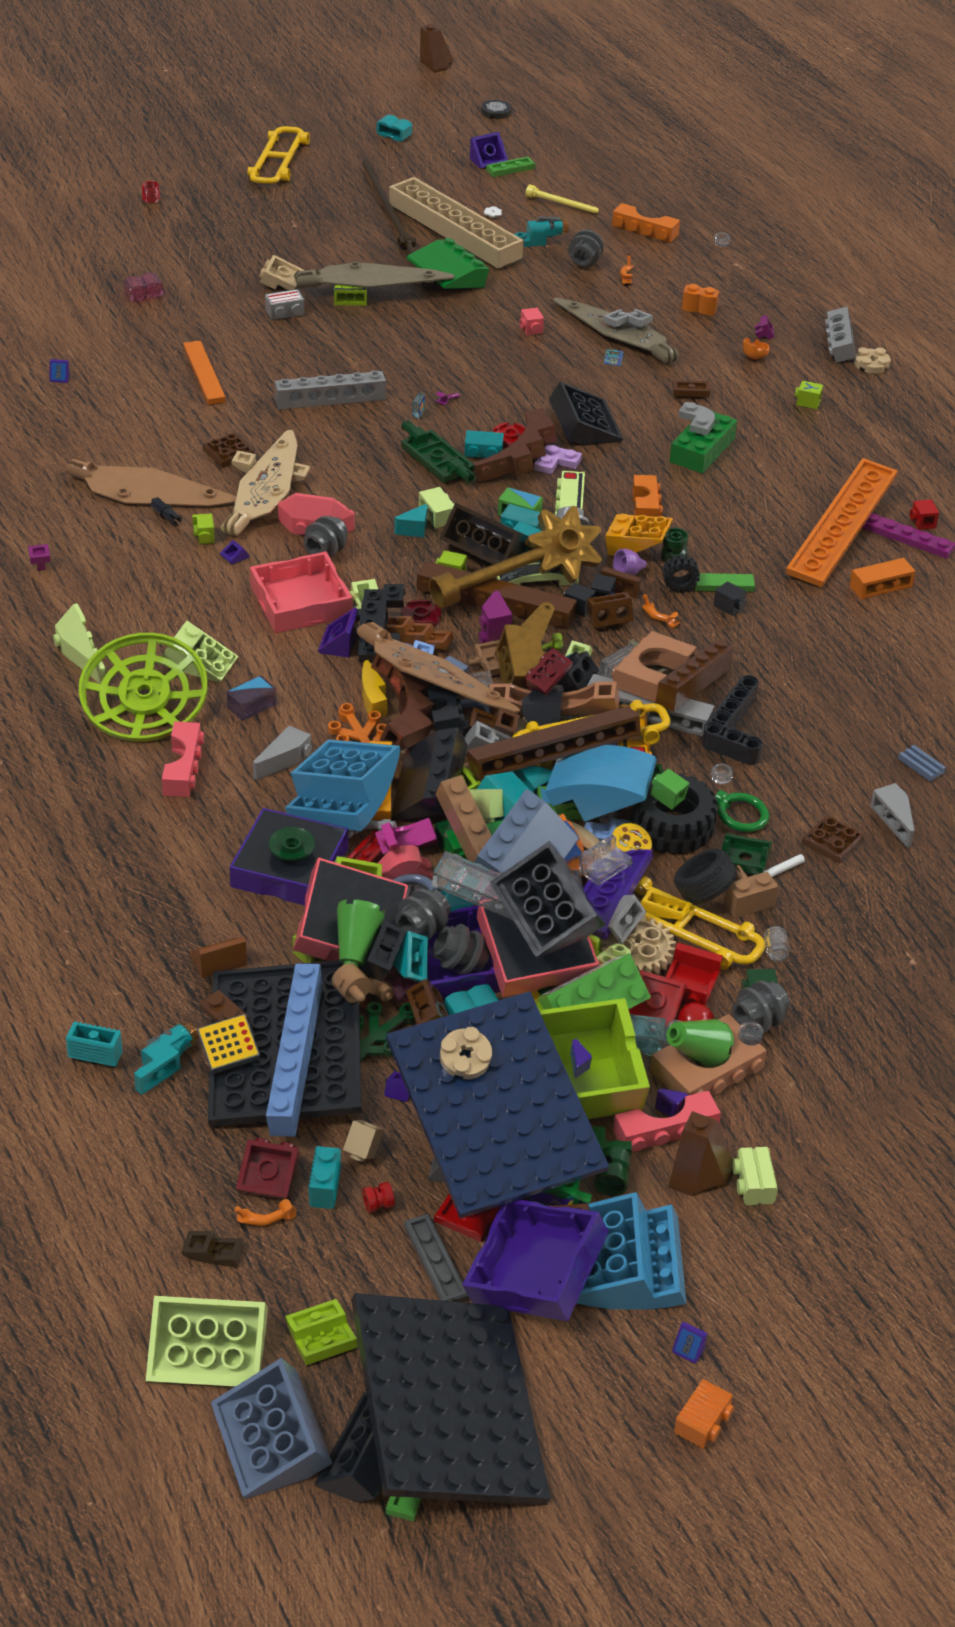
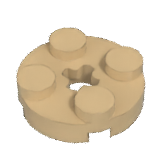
M862 347L858 349L854 363L858 369L860 367L865 368L864 372L877 374L884 372L885 368L888 370L891 359L886 354L884 348L867 349Z
M467 1027L466 1029L452 1031L442 1040L440 1062L444 1070L455 1077L456 1074L463 1076V1079H474L484 1074L489 1067L492 1048L488 1039L479 1033L476 1028ZM462 1050H469L471 1052L470 1058H467L465 1055L460 1056L459 1054Z

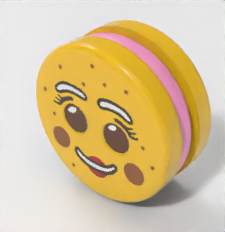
M632 823L618 826L613 831L607 844V850L612 860L620 855H625V851L651 850L652 840L648 832L641 826Z

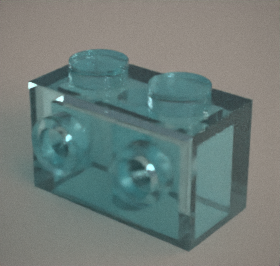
M630 1015L636 1035V1046L640 1050L641 1055L652 1056L655 1052L663 1049L666 1019Z

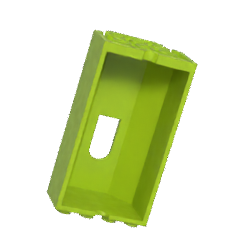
M625 998L539 1010L588 1119L611 1116L638 1108L643 1111L650 1086L640 1050L636 1046V1035ZM574 1039L578 1040L592 1056L590 1069L577 1078L574 1077L570 1054Z

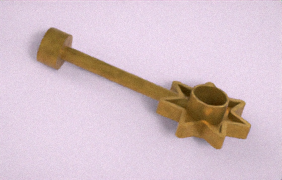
M571 506L562 519L544 509L538 515L541 532L532 534L525 540V544L533 550L457 579L449 572L429 579L431 597L440 609H443L460 601V591L541 560L538 569L540 574H545L559 568L567 581L574 583L579 577L581 565L596 567L602 561L600 555L590 545L601 532V528L599 526L581 525L576 506Z

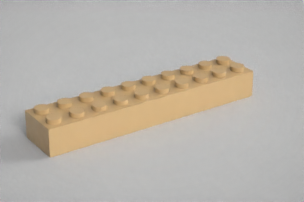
M412 177L389 186V202L391 206L445 238L455 240V243L463 246L467 251L493 265L495 268H502L523 258V240L419 179Z

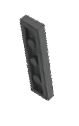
M429 1214L404 1221L403 1227L438 1299L452 1302L468 1301L469 1296L462 1286L463 1282Z

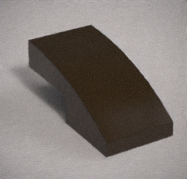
M188 1231L181 1253L190 1259L209 1264L238 1267L244 1243L241 1238H216L214 1231Z

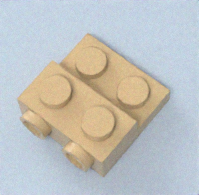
M273 255L271 260L267 259L259 274L260 282L273 289L280 285L286 290H294L297 286L294 273L304 270Z

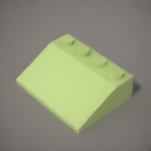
M154 1296L146 1382L235 1387L261 1371L267 1323V1304L265 1302Z

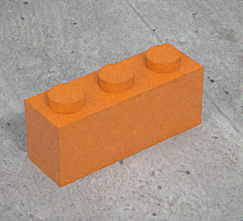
M905 558L891 560L852 570L849 586L860 599H865L913 587L916 571Z

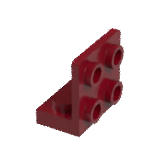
M552 648L548 653L543 654L535 668H531L527 672L525 678L527 690L537 689L542 694L547 695L573 666V662Z

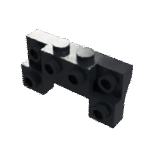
M384 584L383 589H364L361 609H358L357 619L360 621V624L356 625L357 638H360L357 629L362 624L375 622L387 630L388 608H404V584ZM390 633L392 639L401 642L400 633ZM360 638L358 649L359 662L373 661L376 657L374 647Z

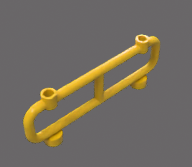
M283 126L274 131H268L269 141L255 166L248 167L247 174L252 182L275 184L280 179L289 182L290 169L287 166L300 142L301 145L309 144L310 135L309 132H304L298 127ZM279 134H297L288 152L271 151L274 143L279 140ZM267 157L284 159L274 177H258L259 171Z
M634 700L630 704V708L640 717H643L648 712H656L662 720L658 724L640 727V736L644 743L653 745L660 739L659 732L669 727L671 723L670 717L666 709L660 704L650 703L643 705L641 700ZM581 718L539 726L535 721H531L526 725V729L517 731L512 737ZM554 760L539 763L538 765L541 767H547L551 765Z
M646 876L640 879L635 888V892L639 895H645L651 889L672 896L652 887L651 879ZM693 904L684 920H677L674 925L647 912L644 915L646 916V921L654 918V924L656 925L662 922V929L669 928V933L710 952L723 955L721 970L728 969L733 962L741 965L754 963L766 947L765 940L754 932L755 928L750 922H744L740 926ZM693 916H697L735 933L741 941L750 940L756 943V947L749 955H740L683 928Z

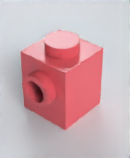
M538 307L522 309L519 323L520 328L524 330L525 334L543 333L544 317Z

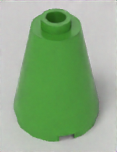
M342 900L338 902L337 907L339 961L344 965L353 963L357 967H362L384 920L385 910L379 911V905L368 901L353 900V904H346L347 900Z
M720 1020L674 1022L667 1031L668 1043L702 1067L715 1068L721 1066L731 1055L728 1052L730 1046L733 1047L734 1044L733 1033L730 1027Z

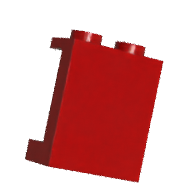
M677 943L673 961L665 977L686 983L687 987L681 1004L686 1005L696 1002L707 1006L721 973L723 955Z

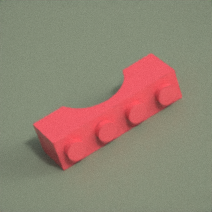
M174 721L171 734L172 752L181 755L182 758L173 763L165 764L162 775L163 796L190 797L191 788H195L196 776L194 774H198L199 761L197 759H201L202 747L200 745H204V732H201L200 723Z
M705 1091L685 1096L684 1108L673 1117H651L639 1108L615 1114L613 1132L617 1140L632 1142V1152L640 1151L644 1148L664 1145L667 1142L681 1139L683 1128L692 1111L716 1119L718 1125L721 1112L710 1092Z

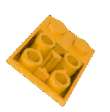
M616 514L605 535L607 554L615 556L619 549L633 550L637 553L661 543L673 522V518Z

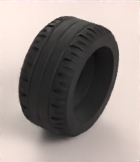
M709 849L686 861L676 872L674 883L685 901L692 904H702L724 893L734 883L737 869L724 850Z

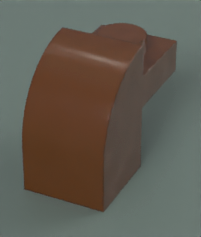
M473 708L467 729L470 730L478 721L512 737L516 732L520 715L503 708H499L494 715Z

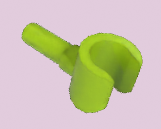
M561 633L553 634L550 642L541 645L542 650L551 647L561 649L563 647Z

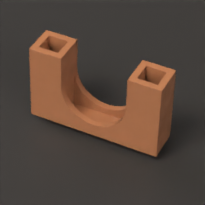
M651 631L646 637L642 638L640 644L634 647L628 656L623 658L618 666L613 668L611 677L613 681H617L618 689L655 702L658 683L667 675L645 666L660 665L675 670L696 655L697 647Z
M727 1014L718 1019L726 1023L733 1033L734 1044L733 1047L730 1046L728 1054L731 1055L726 1063L715 1068L699 1067L689 1062L676 1048L669 1045L652 1054L650 1071L668 1090L684 1092L688 1095L709 1091L712 1096L715 1093H721L726 1087L734 1083L741 1082L746 1076L759 1072L765 1065L767 1050L760 1043L749 1045L742 1042L739 1033L744 1028L730 1014Z

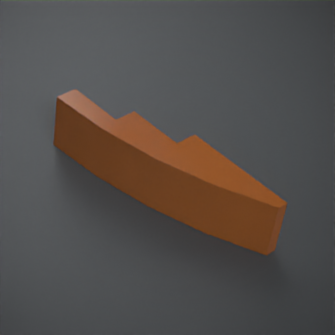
M388 615L387 631L389 633H400L401 642L413 645L414 641L417 640L434 645L435 649L446 650L454 639L452 631H434L432 624L414 623L412 616Z

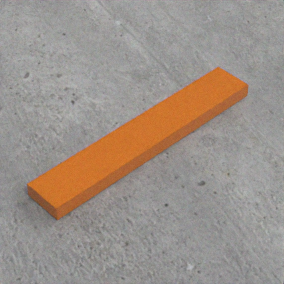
M201 340L183 343V348L207 404L225 403L224 392Z

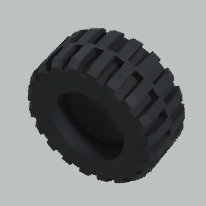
M679 773V776L690 784L685 799L673 809H670L650 795L653 788L652 781L655 776L651 779L646 800L632 805L630 818L632 824L639 825L648 832L652 840V847L656 848L657 851L662 853L667 851L669 854H676V852L685 854L689 850H698L700 846L703 847L712 838L718 810L717 798L710 787L707 788L703 781H697L696 777H687L685 774ZM665 811H675L684 815H672L665 813Z

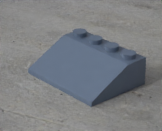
M526 789L480 851L471 868L492 881L548 841L558 849L565 859L579 838L544 800Z
M278 1359L211 1402L242 1496L245 1499L306 1480L332 1464L299 1373L284 1359Z

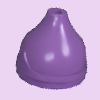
M619 549L614 556L613 568L614 570L635 576L641 569L646 568V561L641 559L633 550Z

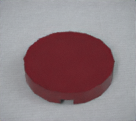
M417 599L408 602L404 608H401V616H412L414 623H427L435 627L441 620V609L436 604H431L429 600Z

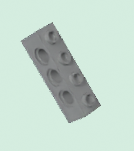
M848 307L828 311V319H825L830 356H834L836 363L856 358L852 322Z

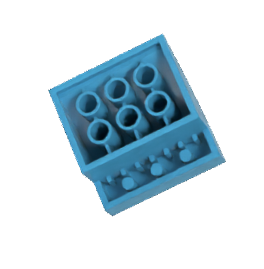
M328 739L291 772L298 796L285 807L286 813L345 827L348 830L362 831L385 799L395 774L400 747L396 745Z
M603 745L557 758L545 792L552 806L573 799L585 822L646 800L657 759L649 753L616 745Z
M637 1192L588 1204L590 1211L600 1213L609 1232L578 1298L577 1304L606 1309H658L686 1304L679 1222L672 1204L646 1210Z

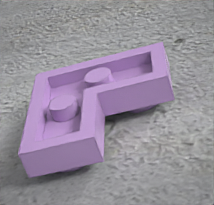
M546 445V456L539 457L536 460L534 470L552 474L557 465L576 469L582 459V453L559 448L555 445Z

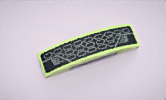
M531 563L497 577L498 580L521 585V582L558 580L559 586L574 584L567 581L559 568L545 574H540L538 571L540 563Z

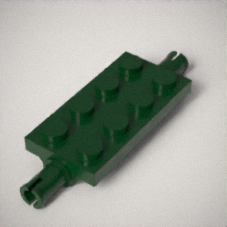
M410 420L404 421L401 424V429L409 434L407 439L401 441V447L443 483L461 477L468 484L475 480L476 475L473 473L475 471L474 464L433 430L425 431L421 427L414 425Z

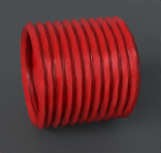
M146 181L141 185L142 200L144 202L156 203L160 200V189L157 182Z

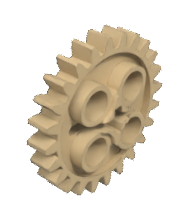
M643 916L622 945L630 950L638 971L643 970L649 973L654 971L656 974H660V968L666 970L667 964L672 963L676 941H673L674 935L669 934V928L662 929V922L656 925L654 924V918L646 921V916ZM610 933L607 940L601 939V953L608 947L619 944L612 933Z

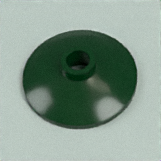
M299 827L279 829L269 839L271 853L280 859L288 861L303 859L309 856L315 848L313 835Z

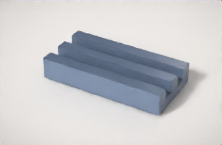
M912 745L910 749H905L904 753H899L898 759L928 781H932L945 773L946 767L915 745Z

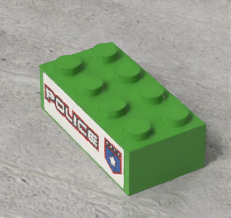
M628 953L615 957L539 996L538 1000L543 1010L625 998L628 1009L651 998L631 954Z

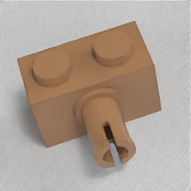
M737 865L736 879L725 891L724 904L733 917L737 918L774 907L778 885L770 874L764 872L748 877L742 870V867Z

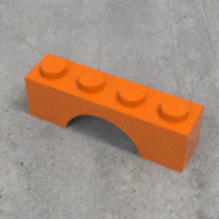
M621 203L613 211L612 226L671 243L679 235L680 220L668 216L660 218L644 217L637 213L636 207Z

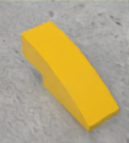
M366 660L362 668L363 703L368 714L371 711H379L381 717L387 716L386 684L379 674L371 668V663Z

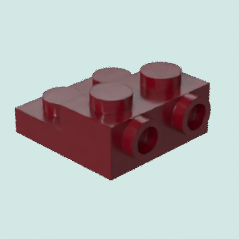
M264 1138L247 1139L236 1191L280 1200L288 1199L299 1163V1149L294 1144L281 1142L278 1145L272 1144Z

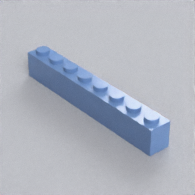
M295 964L266 1113L270 1136L296 1137L323 988L320 964Z

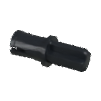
M159 497L151 500V507L159 513L161 518H165L173 526L179 525L174 519L181 523L182 517L173 510L171 505L164 503Z

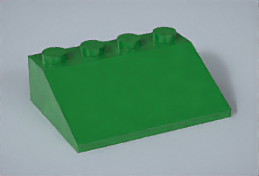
M451 238L436 240L407 255L406 258L418 268L433 269L453 274V279L435 281L443 288L485 287L489 268L484 265V262L476 259L472 253H468L464 250L463 246L458 245Z

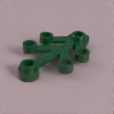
M371 1002L367 1005L369 1035L362 1040L361 1030L364 1028V1018L360 1015L361 1062L367 1055L393 1057L391 1050H389L390 1047L386 1040V1035L402 1023L406 1025L416 1023L410 1002L404 1003L400 1007L399 1013L380 1027L381 1005L377 1002ZM375 1042H385L383 1046H371Z

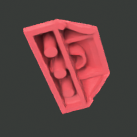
M294 493L278 502V520L292 534L305 535L307 526L321 516L341 519L347 526L348 532L355 529V512L351 509L349 510L334 498Z

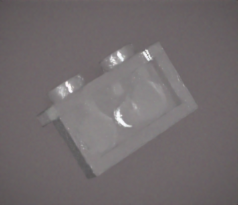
M629 644L601 660V664L598 666L600 671L597 675L613 679L611 677L613 668L618 666L635 646Z
M614 835L601 840L579 855V872L598 886L632 865V857L616 847V837Z

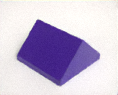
M499 132L470 139V160L480 169L486 168L488 164L508 161Z
M356 607L326 627L318 648L320 654L349 658L356 640V625H358V609Z

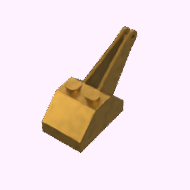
M542 603L520 627L518 625L504 626L496 648L502 684L511 683L520 688L527 689L525 679L527 672L531 668H535L540 658L545 654V651H542L541 641L554 612V606L551 603Z

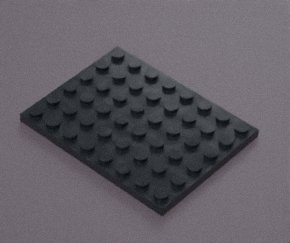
M339 960L301 963L320 964L323 988L299 1119L361 1114L359 1002H348L332 985L334 973L344 964L340 963ZM295 964L213 971V993L220 990L248 1015L249 1026L257 1045L260 1059L212 1074L210 1069L209 1127L267 1122L266 1113Z
M354 1293L351 1302L383 1496L547 1505L551 1496L510 1312L496 1305Z

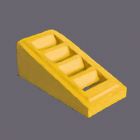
M651 889L648 890L641 901V905L647 913L659 918L684 920L692 908V903Z

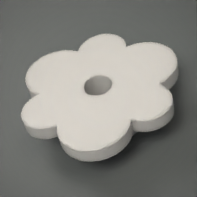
M494 206L485 208L484 215L496 218L502 215V210Z

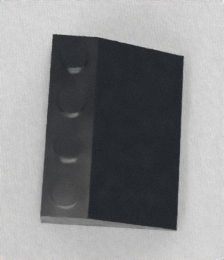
M563 382L558 383L549 400L566 436L565 438L569 442L587 445L623 441L620 430L604 398Z
M459 728L437 730L405 750L391 814L392 821L445 814L436 796V792L442 781L462 775L467 743Z
M550 841L490 882L536 958L583 940L606 925L566 861Z

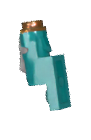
M539 216L537 220L527 222L526 233L517 232L514 235L523 240V247L546 245L547 237L568 233L569 224L567 219L560 217Z
M192 1023L177 1024L173 1028L164 1031L163 1034L147 1041V1046L141 1050L143 1066L134 1072L135 1090L141 1095L181 1069L180 1056L199 1039L198 1031Z

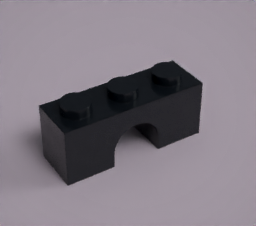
M440 686L428 688L429 700L434 703L432 714L436 731L459 728L463 735L462 726H466L459 694Z

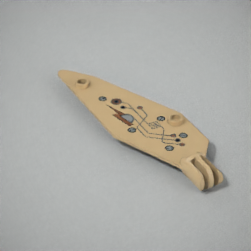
M293 430L285 431L240 480L234 511L221 525L223 533L238 536L249 524L250 520L270 514L277 507L278 502L283 500L290 492L298 447Z

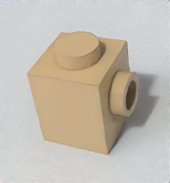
M354 1120L343 1150L350 1153L349 1157L364 1162L365 1159L374 1158L384 1129L363 1120Z

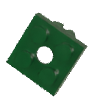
M725 834L722 850L728 854L735 867L740 865L744 872L761 874L765 871L773 842ZM743 854H748L752 858L750 860H742L739 857Z

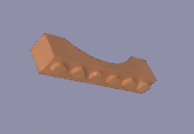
M617 681L594 682L582 689L563 693L561 715H595L618 709L620 696ZM511 683L490 684L489 688L491 690L500 693V696L520 709L516 714L524 716L521 712L522 699L531 692L530 690L520 688ZM489 706L490 711L493 715L499 709L496 707Z

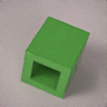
M667 769L662 774H657L653 779V788L650 795L670 809H673L685 799L690 783L670 769Z

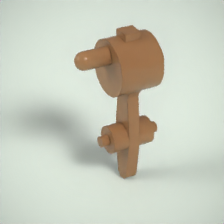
M353 963L341 966L332 977V985L350 1003L364 1001L367 993L377 995L382 1001L391 1000L392 996L400 995L402 991L397 985L384 980L381 982L372 977L368 979Z

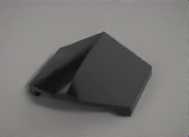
M534 689L522 699L521 712L527 722L535 721L539 726L561 722L563 690H550L547 695H544L537 689Z

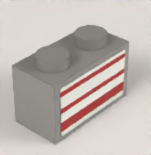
M298 289L265 294V310L271 320L305 315L304 298Z

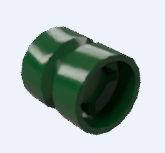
M675 527L668 529L663 539L661 558L664 562L667 563L669 558L673 560L672 556L675 555L679 558V554H683V558H685L689 538L687 531Z
M609 1146L602 1149L609 1169L606 1172L595 1175L594 1186L602 1194L619 1196L625 1193L628 1187L631 1155L621 1147Z

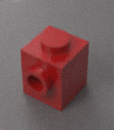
M932 499L914 501L913 507L910 509V519L913 520L917 529H935L937 527L939 511Z

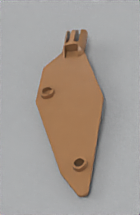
M74 456L64 469L68 475L85 480L92 492L125 504L150 505L151 500L159 497L166 504L177 506L210 507L231 504L236 501V496L156 468L97 466L92 462Z

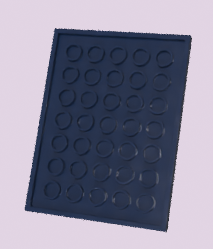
M530 991L386 1035L390 1050L460 1219L608 1171L609 1165ZM474 1027L490 1042L492 1048L491 1062L486 1072L477 1078L468 1080L456 1074L454 1077L447 1073L441 1065V1042L452 1031ZM462 1050L459 1055H465L467 1058H470L471 1052L469 1050Z

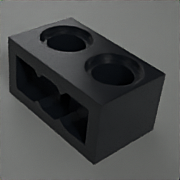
M587 651L581 653L574 652L567 657L573 662V666L560 679L557 685H563V693L587 687L593 674L597 675L600 670Z
M384 920L361 971L382 982L391 969L406 930Z

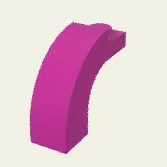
M429 818L403 827H392L390 822L381 825V831L375 833L383 855L403 845H413L420 850L439 843Z

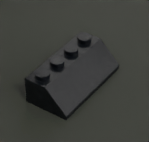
M366 1392L360 1397L330 1454L332 1464L320 1472L315 1482L318 1488L353 1502L375 1499L382 1488Z

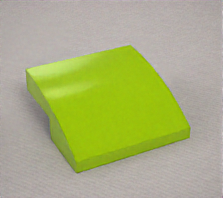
M337 1299L285 1316L292 1338L306 1365L358 1348L357 1338L349 1327L346 1313Z

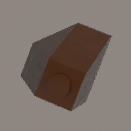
M427 24L421 27L420 61L435 73L447 70L453 58L441 30L434 24Z
M692 1111L682 1131L668 1188L690 1196L702 1194L703 1190L712 1187L716 1189L726 1187L733 1172V1159L717 1120Z

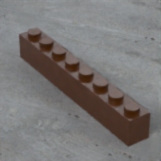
M426 561L417 573V591L430 594L429 579L445 572L451 573L455 579L468 575L471 572ZM494 578L460 591V602L482 607L492 593L498 590L512 615L525 619L542 603L549 602L554 606V612L548 625L567 630L576 615L577 600Z
M629 706L472 748L467 750L469 770L479 780H482L486 775L511 772L640 736V715Z

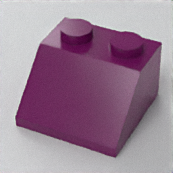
M498 590L494 591L482 606V615L479 616L481 632L478 633L480 643L500 640L504 626L512 625V613Z

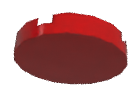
M508 422L494 427L493 432L504 433L503 447L507 448L519 439L526 427L519 423L509 425Z

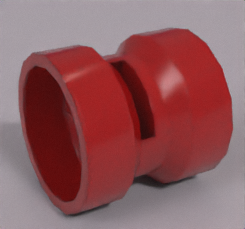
M388 1181L380 1183L378 1187L368 1186L362 1188L363 1202L369 1214L377 1212L381 1207L389 1209L395 1206L393 1190Z

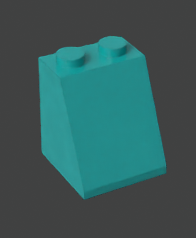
M513 772L486 775L477 788L503 790L504 816L495 817V822L505 819L526 789L531 791Z

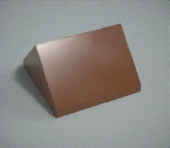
M245 937L233 938L189 951L201 978L212 976L213 971L232 970L247 965Z

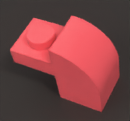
M403 845L390 850L378 862V864H382V877L390 878L391 880L406 874H420L431 880L434 878L430 861L425 857H421L418 847L413 845Z

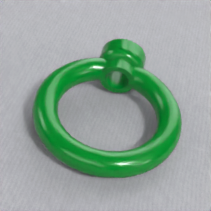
M719 790L715 795L718 802L717 814L720 820L729 828L740 832H755L765 827L768 823V808L757 797L746 793L728 794L723 790ZM731 802H746L758 809L760 819L754 823H740L733 820L727 814L726 809H728Z

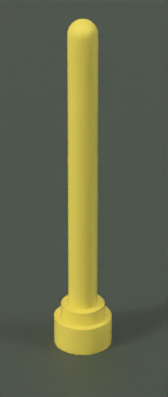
M531 184L526 189V197L531 199L540 197L593 214L599 212L597 207L539 191L536 186Z

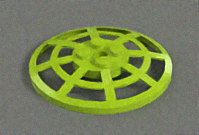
M136 633L117 638L96 651L82 670L78 691L85 715L99 730L121 740L147 742L171 736L174 721L180 722L175 717L184 709L187 700L200 698L197 707L182 722L193 721L205 703L208 680L202 660L184 642L165 634ZM148 643L147 655L132 656L121 661L114 652L129 645ZM157 644L172 647L182 652L186 657L177 665L167 658L157 656L156 646ZM107 656L114 666L106 673L101 684L88 681L94 668ZM146 662L145 669L130 672L127 666L135 663ZM193 662L199 672L202 689L189 691L188 679L183 671ZM154 663L165 665L171 671L163 675L154 670ZM120 672L124 678L120 682L119 688L108 686L115 674ZM178 676L182 683L183 691H170L169 682ZM86 689L99 692L100 703L105 711L104 713L97 716L92 715L87 704ZM143 689H148L150 691L146 695L139 694V692ZM106 694L119 696L121 704L110 709ZM181 699L178 707L171 714L164 708L169 700ZM128 711L136 715L135 722L125 721L117 715ZM157 713L163 718L153 723L143 724L145 715ZM112 719L119 725L132 728L133 730L131 735L121 734L108 729L100 723ZM166 723L172 726L171 729L160 733L140 735L142 729L156 728Z

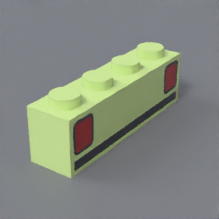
M562 471V478L557 480L555 514L562 507L576 506L580 509L583 508L585 472Z

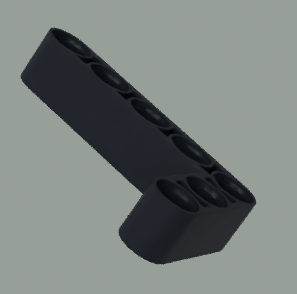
M745 675L739 679L704 725L702 746L704 748L748 765L759 763L763 744L762 740L734 728L756 700L759 684L756 677Z

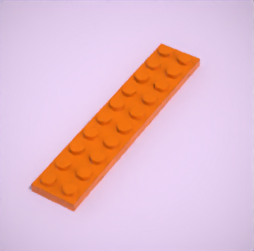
M862 458L787 566L786 574L822 587L896 478L898 470Z

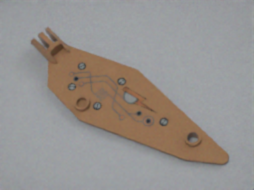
M375 622L362 624L358 627L357 633L359 637L371 644L376 654L396 666L399 671L411 674L485 705L503 708L514 713L519 712L520 709L500 696V693L491 690L451 662L392 639L391 634Z

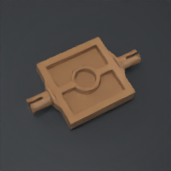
M499 640L474 645V652L477 656L466 658V664L469 667L481 665L488 677L499 675L500 670L496 654Z

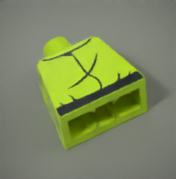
M336 284L334 288V305L367 306V288Z

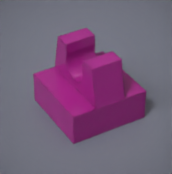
M767 315L760 317L761 322L755 325L757 338L764 336L768 340L774 338V328Z
M48 544L28 546L30 563L37 564V571L46 570L45 563L51 562Z

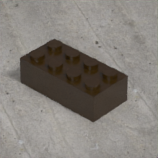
M455 503L439 539L494 565L520 555L525 546V540L529 536L466 506Z

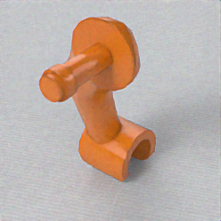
M627 255V265H624L620 270L622 284H632V274H627L634 267V265H631V255Z
M647 594L643 595L645 604L642 608L652 619L666 622L671 628L676 627L681 622L674 619L678 616L677 612H673L670 616L661 614L655 609L654 603H649Z
M284 1199L279 1203V1210L265 1215L251 1212L249 1209H241L239 1206L235 1207V1212L238 1213V1222L255 1226H267L281 1219H294L297 1211L288 1199Z

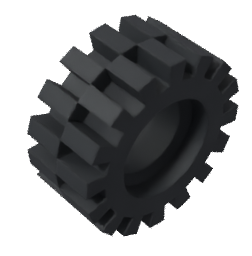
M679 554V558L676 555L672 556L673 560L669 558L667 563H664V568H662L666 587H670L671 591L675 589L678 593L680 589L683 592H686V588L692 590V585L696 587L697 581L699 582L700 580L697 562H695L693 557L690 559L689 555H686L685 558H683V554ZM678 571H688V573L684 576H674V574Z

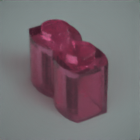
M146 273L140 277L131 276L124 280V290L133 302L142 301L147 297L157 298L164 294L163 283L156 273Z

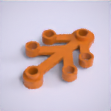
M343 703L338 709V718L343 722H348L352 730L341 727V723L338 721H331L328 724V732L332 735H337L336 740L349 741V738L363 743H370L368 737L377 725L376 736L372 742H381L380 738L387 724H379L381 722V713L379 711H371L368 714V722L362 728L355 717L353 705Z

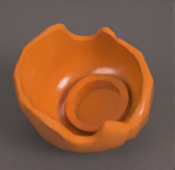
M749 338L743 339V353L746 357L758 360L769 354L770 348L768 344L759 342L758 339L754 343H751Z

